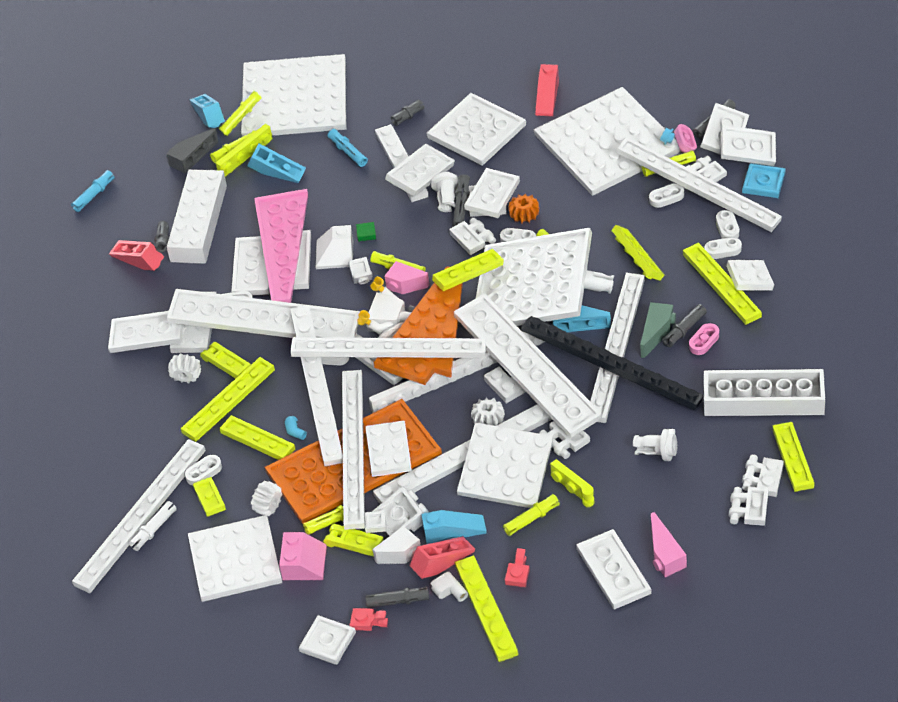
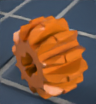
M525 193L524 196L518 194L517 198L512 197L511 202H509V215L515 222L521 221L523 224L524 221L530 223L531 219L536 220L537 215H539V203L537 199H534L533 195L527 196Z

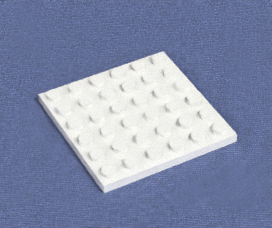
M345 54L244 63L242 101H245L253 91H256L262 99L252 108L253 111L242 119V137L253 130L257 131L264 124L271 127L272 136L346 129Z
M623 87L534 129V135L592 196L642 172L641 165L617 153V147L626 137L667 158L681 152L675 139H673L671 144L667 142L666 145L660 141L665 129Z
M585 228L485 245L484 252L494 249L504 259V263L502 266L480 275L476 298L485 293L516 326L522 325L530 316L539 318L544 322L580 316L592 237L591 229Z

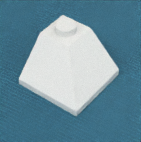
M351 225L333 226L317 240L316 269L349 267V261L353 260Z

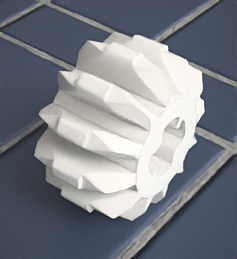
M180 353L179 356L174 355L168 365L169 376L174 378V381L179 380L181 383L196 381L201 372L200 360L195 359V356H188V354L183 355Z
M486 397L484 401L479 399L478 404H473L471 418H473L474 424L481 423L497 426L503 423L505 412L501 402H496L495 398L488 400Z
M270 481L260 483L258 488L255 489L254 495H252V509L262 515L270 516L273 514L276 508L279 507V502H281V487Z

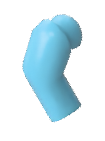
M288 416L284 422L287 434L304 440L307 432L297 427L296 421L298 419L295 416Z

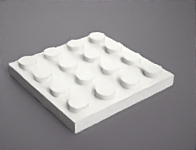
M470 93L427 132V138L483 166L526 126V120Z
M475 423L457 495L532 508L533 504L539 500L553 436Z
M267 515L188 533L202 602L282 583Z

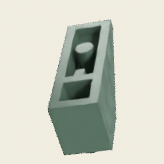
M650 302L640 344L641 358H645L662 341L663 337L670 332L672 324H675L676 313H673V305Z

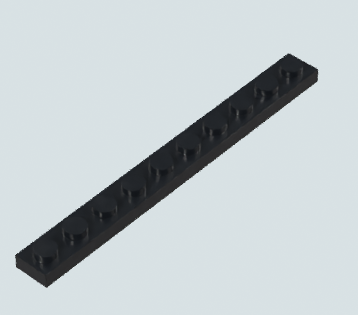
M530 316L522 324L521 331L694 411L702 402L704 395L696 390L689 389L676 381H672L659 373L650 371L624 357L613 354L607 349H602L589 341L576 337L572 333L565 332L539 318Z

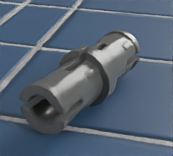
M418 99L411 105L404 106L400 112L391 116V120H394L392 123L398 126L403 121L413 118L414 114L425 108L424 105L420 106L423 102Z

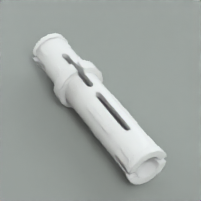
M167 501L146 525L140 527L139 533L129 541L130 547L138 542L133 549L139 551L145 542L151 540L158 528L177 510L176 506L173 505L168 510L173 503Z

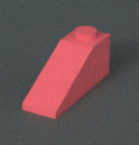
M541 64L536 116H553L559 84L558 65Z
M119 240L109 253L111 257L140 269L152 271L160 266V262L164 258L151 242Z
M463 536L418 546L410 567L421 579L435 576L454 565L456 561L472 554L475 548Z

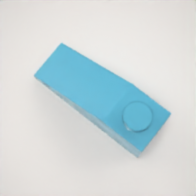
M203 94L190 99L191 105L207 127L217 128L221 125L220 123L225 122L220 105L213 98Z
M261 144L257 145L247 165L261 174L299 183L306 167Z
M583 305L578 317L552 320L554 326L565 332L611 328L610 312Z
M445 510L421 514L427 544L462 536L465 538L487 533L483 515Z

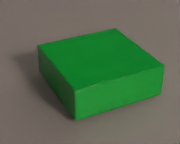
M374 222L356 224L358 242L376 239Z

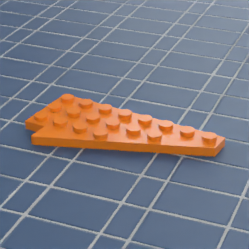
M434 283L393 338H456L458 320L454 317V311L460 308L463 283L445 291H442ZM377 357L374 361V368L426 385L434 373L451 378L454 358Z

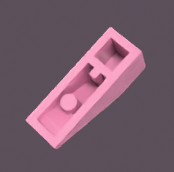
M651 513L653 565L658 572L661 571L664 577H667L687 567L686 554L656 513Z

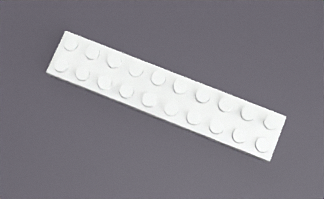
M176 289L167 315V322L293 338L296 337L290 308L306 305ZM309 305L316 338H355L360 311Z
M485 293L454 311V317L475 339H486V350L570 438L602 419V413Z

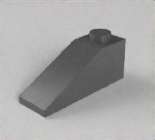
M210 129L177 143L166 153L169 166L186 174L218 143L216 129Z

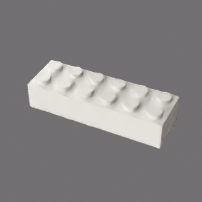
M188 171L167 244L170 262L206 264L227 187L224 171Z
M823 369L704 371V416L824 415Z

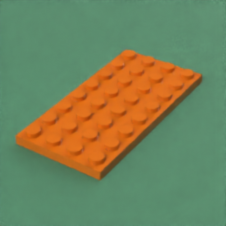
M403 399L363 418L364 493L403 474L396 473L372 477L366 426L405 420L412 469L442 454L439 445ZM342 428V429L338 430L337 432H338L339 441H340V445H341V450H342V454H343V428ZM319 440L265 467V471L272 482L281 487L282 496L302 524L343 504V463L324 467Z

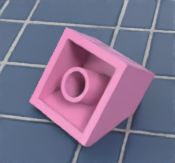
M284 532L279 564L282 580H323L327 545L304 532Z

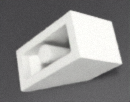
M402 526L373 549L374 560L377 564H406L413 558L416 548L421 546L420 539L406 527Z

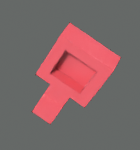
M517 548L515 564H508L505 585L526 587L530 569L529 565H525V549Z
M353 608L350 627L355 628V630L372 631V626L387 627L388 618H386V611H377L375 613L374 609Z

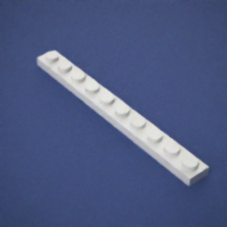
M628 137L617 147L618 154L770 232L781 222V215Z
M626 273L605 347L609 352L620 357L625 355L645 275ZM601 367L599 368L590 402L602 413V419L597 422L606 423L619 376Z
M309 305L290 308L296 337L316 338ZM301 357L324 467L343 463V454L321 357Z
M523 332L535 346L545 342ZM487 350L485 358H460L453 362L451 378L434 373L426 385L411 380L369 397L370 409L374 413L400 399L406 402L480 369L489 367L497 363V361Z
M293 337L291 345V357L485 358L486 339Z
M362 370L342 371L343 508L345 530L365 528Z
M537 404L497 426L530 432L549 422L552 418ZM470 440L373 491L374 497L381 504L402 486L408 492L412 490L415 493L464 467Z
M189 439L73 579L72 582L75 587L88 593L92 592L127 549L129 541L139 533L140 527L148 523L182 481L186 470L194 465L206 451L205 446Z

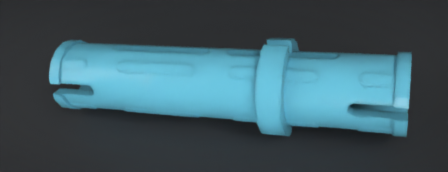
M336 129L329 131L328 138L336 144L339 150H343L360 167L367 164L368 158L358 151L346 136H342Z
M106 170L97 180L95 179L92 185L71 203V207L76 212H80L86 204L99 192H103L105 187L114 180V176L110 177L113 173Z

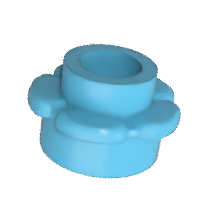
M666 128L660 141L664 142L665 145L667 142L672 143L675 137L673 129Z

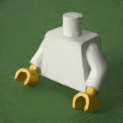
M377 276L370 287L373 291L379 290L380 292L376 293L369 312L366 310L360 311L357 322L359 325L367 324L366 326L370 332L382 334L395 324L405 322L412 312L405 311L404 301L394 295L387 287H383V279Z

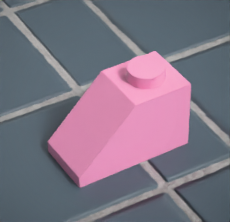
M397 261L385 275L386 287L390 291L400 294L418 291L430 286L427 272Z

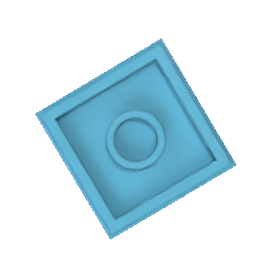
M750 163L742 193L779 198L786 168Z

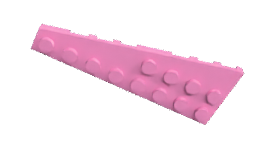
M307 189L254 198L271 301L292 302L308 201Z

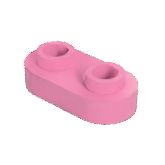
M679 124L674 130V134L680 151L682 153L690 152L691 150L695 151L697 144L693 132L686 125Z
M712 323L704 324L690 339L689 350L695 355L705 354L719 338L718 326Z

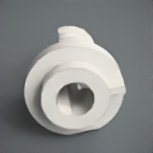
M451 172L438 173L431 180V187L437 192L438 209L442 212H451V206L455 207V190L458 188L459 179L457 175Z
M587 270L584 289L599 292L606 291L611 294L614 275L607 276L603 273Z
M664 429L662 435H646L643 437L635 435L633 439V447H637L635 455H639V453L661 455L664 461H671L672 457L677 453L675 429Z

